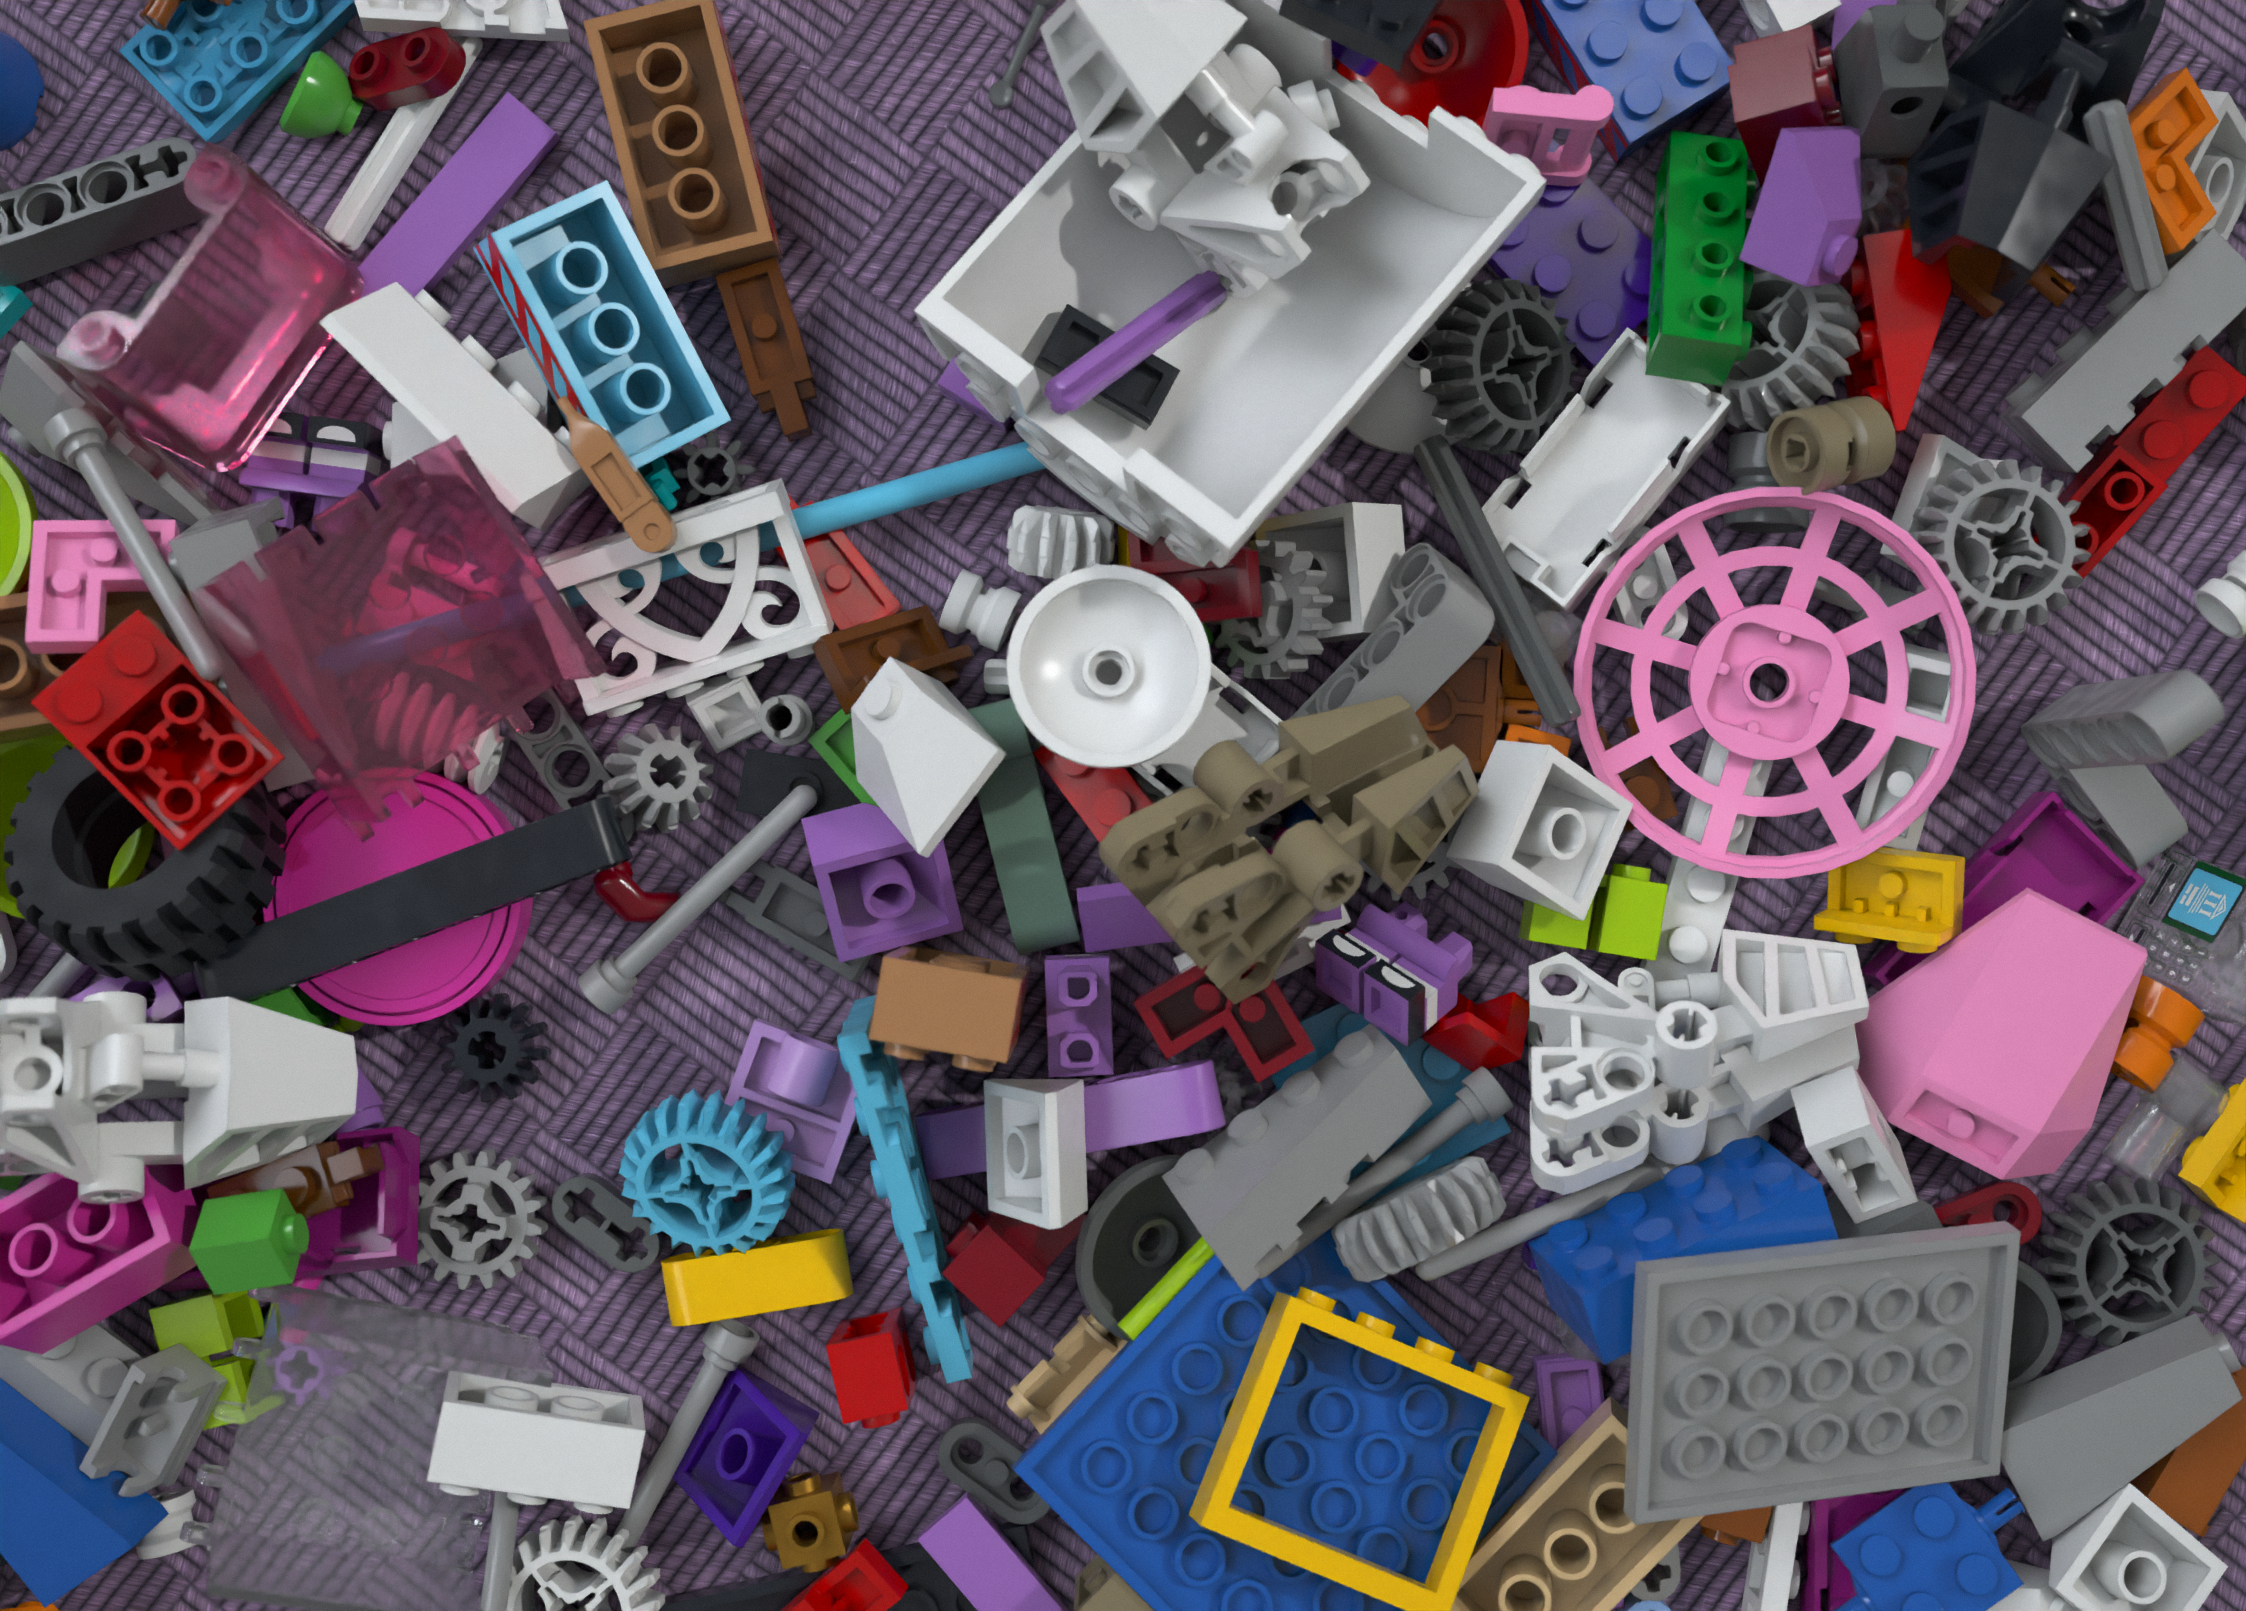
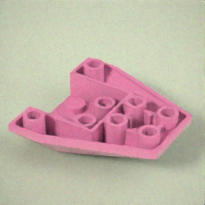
M2026 888L1868 998L1869 1011L1867 1019L1854 1024L1860 1055L1859 1066L1856 1071L1886 1121L2000 1180L2055 1173L2092 1127L2148 956L2147 949Z

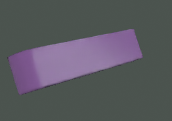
M1212 1059L1185 1062L1084 1081L1086 1153L1188 1136L1226 1125ZM984 1100L942 1107L914 1116L924 1169L928 1180L987 1171Z

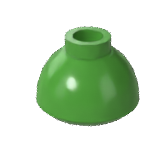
M321 50L311 53L282 113L279 125L282 132L301 138H322L335 133V131L348 137L364 102L353 97L349 79L335 60Z

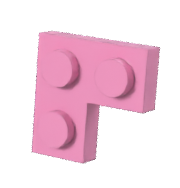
M34 520L25 643L31 654L87 653L104 639L107 592H150L109 520ZM141 520L170 569L168 555L172 548L169 541L180 534L176 520Z

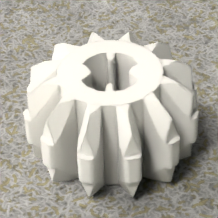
M1025 505L1014 512L1012 525L1008 528L1006 548L1009 549L1008 565L1018 572L1044 577V579H1058L1065 574L1087 568L1095 561L1100 565H1110V561H1113L1116 541L1113 538L1114 522L1106 515H1099L1096 512L1057 506Z

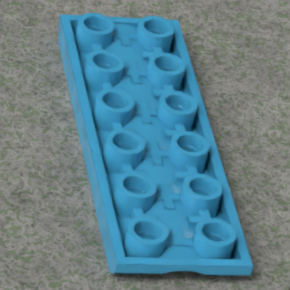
M209 0L182 1L168 23L166 31L157 30L146 24L119 51L193 129L211 145L224 140L308 61L311 53L319 51L358 14L354 0H232L229 7Z

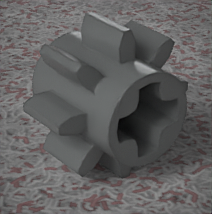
M709 431L706 437L707 447L698 450L689 444L682 445L684 452L691 458L687 468L673 471V474L681 479H689L693 486L687 495V502L694 504L700 501L704 494L711 495V501L744 491L740 487L743 476L757 473V468L741 465L737 458L745 446L742 441L737 440L724 450L720 448V439L717 433ZM708 458L717 462L726 458L728 461L723 468L725 475L729 477L724 486L713 482L706 486L703 483L707 479L708 472L702 465Z

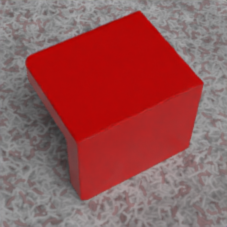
M1457 992V1005L1422 1034L1421 1039L1471 1072H1474L1480 1066L1489 1070L1522 1058L1529 1019V1002L1515 992H1510L1480 1004H1475Z

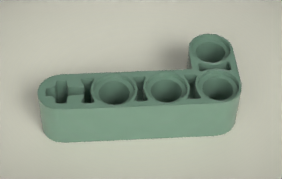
M1012 698L967 709L969 713L1007 753L978 791L977 797L1017 953L1019 956L1081 941L1036 757L1033 754L1034 749L1031 744L1029 730L1020 718Z

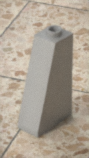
M2195 1313L2007 1391L2001 1462L2043 1542L2063 1532L2243 1399L2231 1373L2242 1369L2223 1332L2210 1336Z

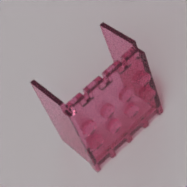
M457 435L412 457L414 462L408 459L371 481L369 488L381 506L378 510L374 509L362 491L357 490L312 517L315 528L325 541L319 546L309 531L300 524L254 552L257 563L267 576L262 581H259L249 565L244 560H241L191 591L196 601L206 613L203 619L347 825L362 843L375 835L369 822L381 823L392 816V813L383 802L384 798L398 790L405 802L412 809L425 802V798L413 781L415 777L451 753L467 772L471 771L480 762L468 744L469 741L505 717L518 734L524 735L534 727L523 709V705L553 685L560 696L570 704L581 696L573 680L598 677L609 670Z

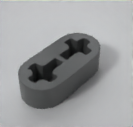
M581 1173L572 1176L557 1188L552 1198V1212L556 1222L608 1264L622 1272L636 1273L645 1270L660 1257L665 1247V1233L663 1231L649 1236L650 1223L652 1221L648 1217H632L635 1201L622 1196V1191L595 1173ZM587 1188L592 1190L596 1195L592 1201V1206L604 1215L606 1220L602 1221L590 1212L581 1218L575 1216L572 1210L576 1202L569 1195L570 1192L580 1194ZM613 1223L627 1233L632 1232L637 1227L643 1229L647 1235L642 1243L649 1250L646 1254L638 1250L631 1257L626 1255L622 1251L626 1240L611 1227Z

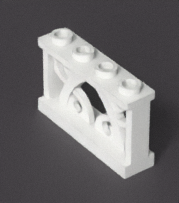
M782 478L671 514L670 516L677 527L678 537L674 546L664 553L654 554L641 550L632 541L628 533L622 530L537 559L527 574L536 596H540L582 697V704L587 716L606 711L609 718L622 716L640 708L644 704L642 698L666 691L668 698L680 697L701 688L704 685V678L723 672L727 673L728 678L742 677L764 666L763 659L787 652L790 659L807 656L814 653L812 647L821 636L832 633L834 622L792 513L791 502ZM772 520L789 568L778 565L759 566V524ZM708 542L719 543L723 547L724 555L718 562H730L736 559L735 568H716L705 564L700 556L701 547ZM674 552L680 564L694 576L713 583H732L720 614L702 637L670 630L638 613L650 603L659 588L662 577L661 556ZM626 569L638 571L643 576L645 585L635 598L625 603L620 597L628 594L632 588L624 587L620 583L619 573ZM756 581H778L793 589L800 602L799 612L796 617L789 623L782 625L767 623L762 618V609L771 604L781 607L783 604L771 592H753ZM575 585L583 598L602 617V619L592 625L585 635H583L565 590L566 587ZM740 622L751 634V636L729 642ZM612 628L624 634L613 647L612 662L622 652L631 653L638 661L637 669L624 677H615L603 672L596 664L594 658V649L598 639ZM657 652L677 659L656 666Z

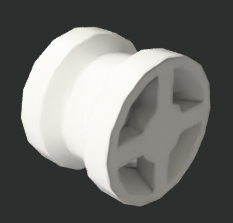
M193 1487L177 1488L151 1495L163 1505L169 1514L136 1544L139 1559L145 1560L166 1556L192 1547L204 1540L202 1525L193 1520L191 1512L192 1507L196 1503Z

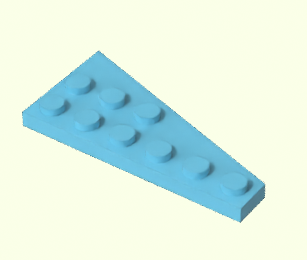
M876 995L854 1001L847 1020L843 1021L841 1033L837 1034L838 1048L846 1073H850L857 1097H854V1107L862 1136L869 1135L876 1159L870 1162L875 1190L879 1199L889 1198L895 1233L899 1243H903L910 1265L907 1267V1275L911 1294L916 1305L922 1303L928 1326L923 1327L927 1355L931 1365L941 1364L946 1383L948 1384L972 1378L974 1356L956 1286L942 1274L948 1255L944 1250L945 1244L929 1182L926 1178L923 1159L897 1059L895 1056L883 1053L885 1042L869 1039Z

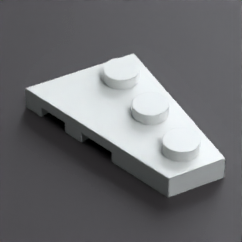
M354 0L364 31L410 33L429 27H437L449 36L570 42L568 27L559 0Z

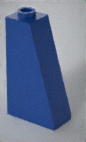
M0 1378V1553L41 1604L47 1607L132 1549L169 1513L160 1502L147 1492L134 1497L120 1496L118 1493L123 1483L128 1479L120 1471H111L108 1476L96 1479L88 1477L79 1467L90 1447Z

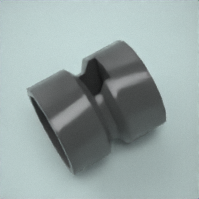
M1768 431L1743 432L1728 437L1726 472L1736 480L1735 486L1726 490L1725 493L1756 487H1780L1772 476L1767 462L1766 441ZM1755 507L1723 514L1724 528L1742 532L1796 533L1806 531L1809 525V510L1794 507Z

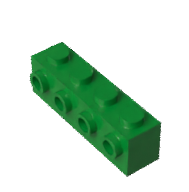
M1671 130L1655 175L1645 375L1724 386L1734 362H1743L1747 356L1751 342L1752 324L1748 321H1742L1743 309H1746L1752 292L1753 270L1744 269V262L1739 260L1752 221V219L1746 218V209L1749 208L1754 195L1756 173L1753 169H1747L1748 153L1742 140Z

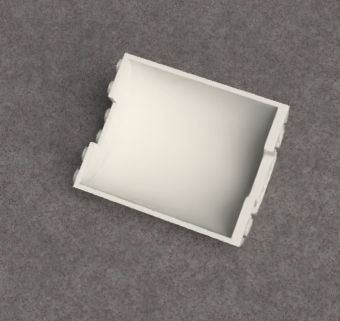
M1223 0L1248 18L1240 32L1224 48V52L1228 56L1238 44L1252 46L1261 52L1277 69L1282 82L1280 89L1288 97V87L1311 79L1313 80L1316 92L1329 88L1340 122V127L1328 130L1329 134L1335 140L1344 139L1346 148L1352 153L1371 183L1362 194L1355 197L1346 206L1331 208L1322 219L1302 230L1300 237L1312 251L1299 265L1276 281L1269 278L1259 291L1242 300L1234 299L1226 294L1222 303L1153 353L1155 356L1179 369L1180 372L1151 426L1146 431L1092 399L1076 411H1068L1064 415L1055 413L1051 409V401L1044 396L1045 385L1053 376L1033 365L1067 304L1117 332L1193 276L1203 274V271L1172 229L1158 224L1153 231H1146L1136 226L1118 210L1112 202L1108 191L1131 165L1130 161L1122 153L1085 150L1077 129L914 309L921 326L941 357L951 362L957 355L955 359L956 365L970 380L966 388L997 421L1002 423L1011 417L1016 422L1014 424L1016 431L1030 445L1026 450L1082 498L1129 532L1152 546L1162 536L1166 538V545L1178 559L1203 568L1210 559L1219 568L1225 566L1537 204L1544 192L1547 181L1541 176L1538 168L1530 160L1520 154L1513 153L1509 155L1487 140L1485 133L1476 123L1466 117L1460 116L1455 118L1437 105L1429 115V126L1427 129L1423 123L1410 115L1402 117L1382 104L1377 94L1367 84L1359 80L1349 81L1333 70L1331 39L1278 15L1282 0ZM1185 93L1158 122L1198 175L1205 170L1204 164L1231 137V135L1222 132L1208 121Z

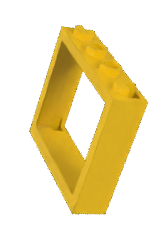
M1300 1286L1296 1298L1277 1291L1189 1516L1202 1527L1403 1610L1451 1611L1530 1397L1510 1389L1514 1376L1477 1361L1472 1373L1451 1364L1455 1351L1418 1336L1413 1348L1392 1339L1396 1326L1359 1311L1354 1323L1332 1313L1336 1301L1302 1286ZM1301 1323L1492 1403L1425 1583L1231 1504L1234 1492Z

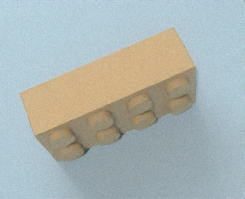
M1609 1396L1557 1450L1558 1454L1473 1549L1451 1611H1611L1705 1515L1635 1525L1624 1512L1628 1412L1613 1397Z

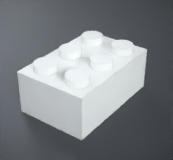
M449 1367L427 1481L440 1483L439 1488L441 1490L461 1496L477 1495L480 1493V1489L507 1492L508 1499L527 1505L545 1504L547 1498L573 1501V1506L576 1509L592 1514H608L613 1511V1507L630 1509L646 1432L642 1396Z

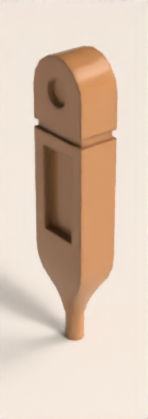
M566 396L559 398L556 403L567 417L570 447L574 458L618 521L624 524L623 528L632 541L641 550L649 553H664L670 550L678 537L676 524L665 507L658 502L659 499L617 439L601 425L576 412Z

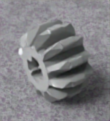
M651 723L646 724L639 730L638 737L632 733H626L617 741L619 753H612L604 761L603 767L616 777L603 784L602 792L609 795L620 794L623 801L616 806V813L618 817H623L630 811H634L636 813V831H646L655 822L661 833H670L678 828L679 820L689 824L700 816V809L697 803H704L712 796L714 790L701 781V779L713 773L714 765L707 762H697L694 755L700 752L702 741L694 740L686 746L681 744V726H671L662 735L656 724ZM657 770L666 779L660 787L650 777Z

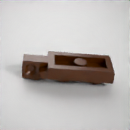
M777 257L716 275V281L750 392L755 401H758L762 414L777 411L783 434L788 438L789 442L812 436V428L803 402L818 398L813 384L816 380Z
M331 1141L314 1144L206 1189L209 1199L283 1188L296 1214H302L307 1222L350 1205L349 1200L355 1198L350 1183L383 1171L385 1166L378 1144L366 1148L355 1147L341 1153L338 1142Z

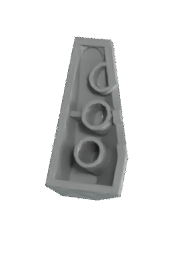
M22 340L11 350L0 388V413L13 425L7 431V434L23 450L35 458H39L44 454L69 466L68 463L61 462L55 457L43 436V429L46 423L60 412L71 408H88L95 413L107 434V442L105 444L107 452L104 458L126 495L190 526L203 517L225 511L77 365Z

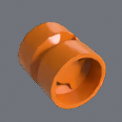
M2141 974L2110 1072L2139 1089L2154 1093L2174 1064L2170 1054L2171 1049L2185 1048L2204 1021L2205 1015L2195 1005L2175 991Z

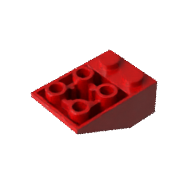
M1911 228L1861 237L1857 241L1858 248L1855 259L1840 280V285L1853 299L1852 302L1856 306L1853 311L1858 315V321L1861 324L1858 332L1854 335L1857 338V344L1861 351L1845 358L1852 374L1844 376L1847 397L1869 396L1881 403L1890 415L1895 435L1906 430L1952 290L1946 253L1931 266L1913 258Z
M138 609L30 701L180 852L285 759V756L209 680L199 676L193 664Z

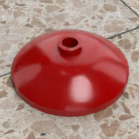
M1444 0L1399 72L1379 63L1368 77H1364L1350 70L1335 57L1337 73L1349 81L1359 80L1364 82L1377 94L1382 104L1401 117L1410 115L1418 119L1427 129L1429 126V115L1437 105L1455 118L1461 116L1470 119L1482 129L1494 87L1509 89L1514 86H1520L1522 83L1529 55L1528 23L1520 0ZM1432 33L1444 36L1448 45L1445 55L1438 59L1430 57L1425 50V41Z

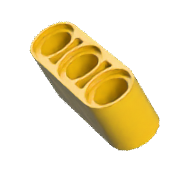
M840 1228L765 1239L764 1242L758 1240L753 1247L746 1250L745 1254L733 1247L732 1251L718 1256L710 1248L697 1258L693 1251L661 1260L671 1326L696 1325L821 1304L843 1299L854 1294L844 1230Z

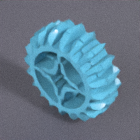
M692 1089L689 1093L684 1094L681 1100L670 1095L667 1099L662 1100L657 1108L652 1107L650 1111H646L636 1125L637 1129L634 1128L625 1141L626 1147L623 1151L625 1155L621 1160V1167L618 1173L626 1178L623 1183L622 1196L636 1200L633 1205L632 1217H648L652 1221L650 1223L649 1236L663 1231L671 1236V1250L683 1242L692 1245L697 1258L706 1252L708 1247H711L718 1256L732 1251L733 1247L745 1254L746 1250L753 1247L757 1240L764 1242L773 1233L779 1219L782 1220L791 1204L789 1199L795 1188L796 1175L790 1171L793 1166L792 1159L794 1153L780 1149L784 1142V1131H767L764 1128L767 1123V1112L752 1117L745 1112V1097L731 1106L724 1103L720 1089L710 1094L706 1102L695 1089ZM681 1144L683 1152H680L675 1159H666L665 1149ZM751 1189L752 1197L734 1203L732 1197L737 1196L739 1190Z

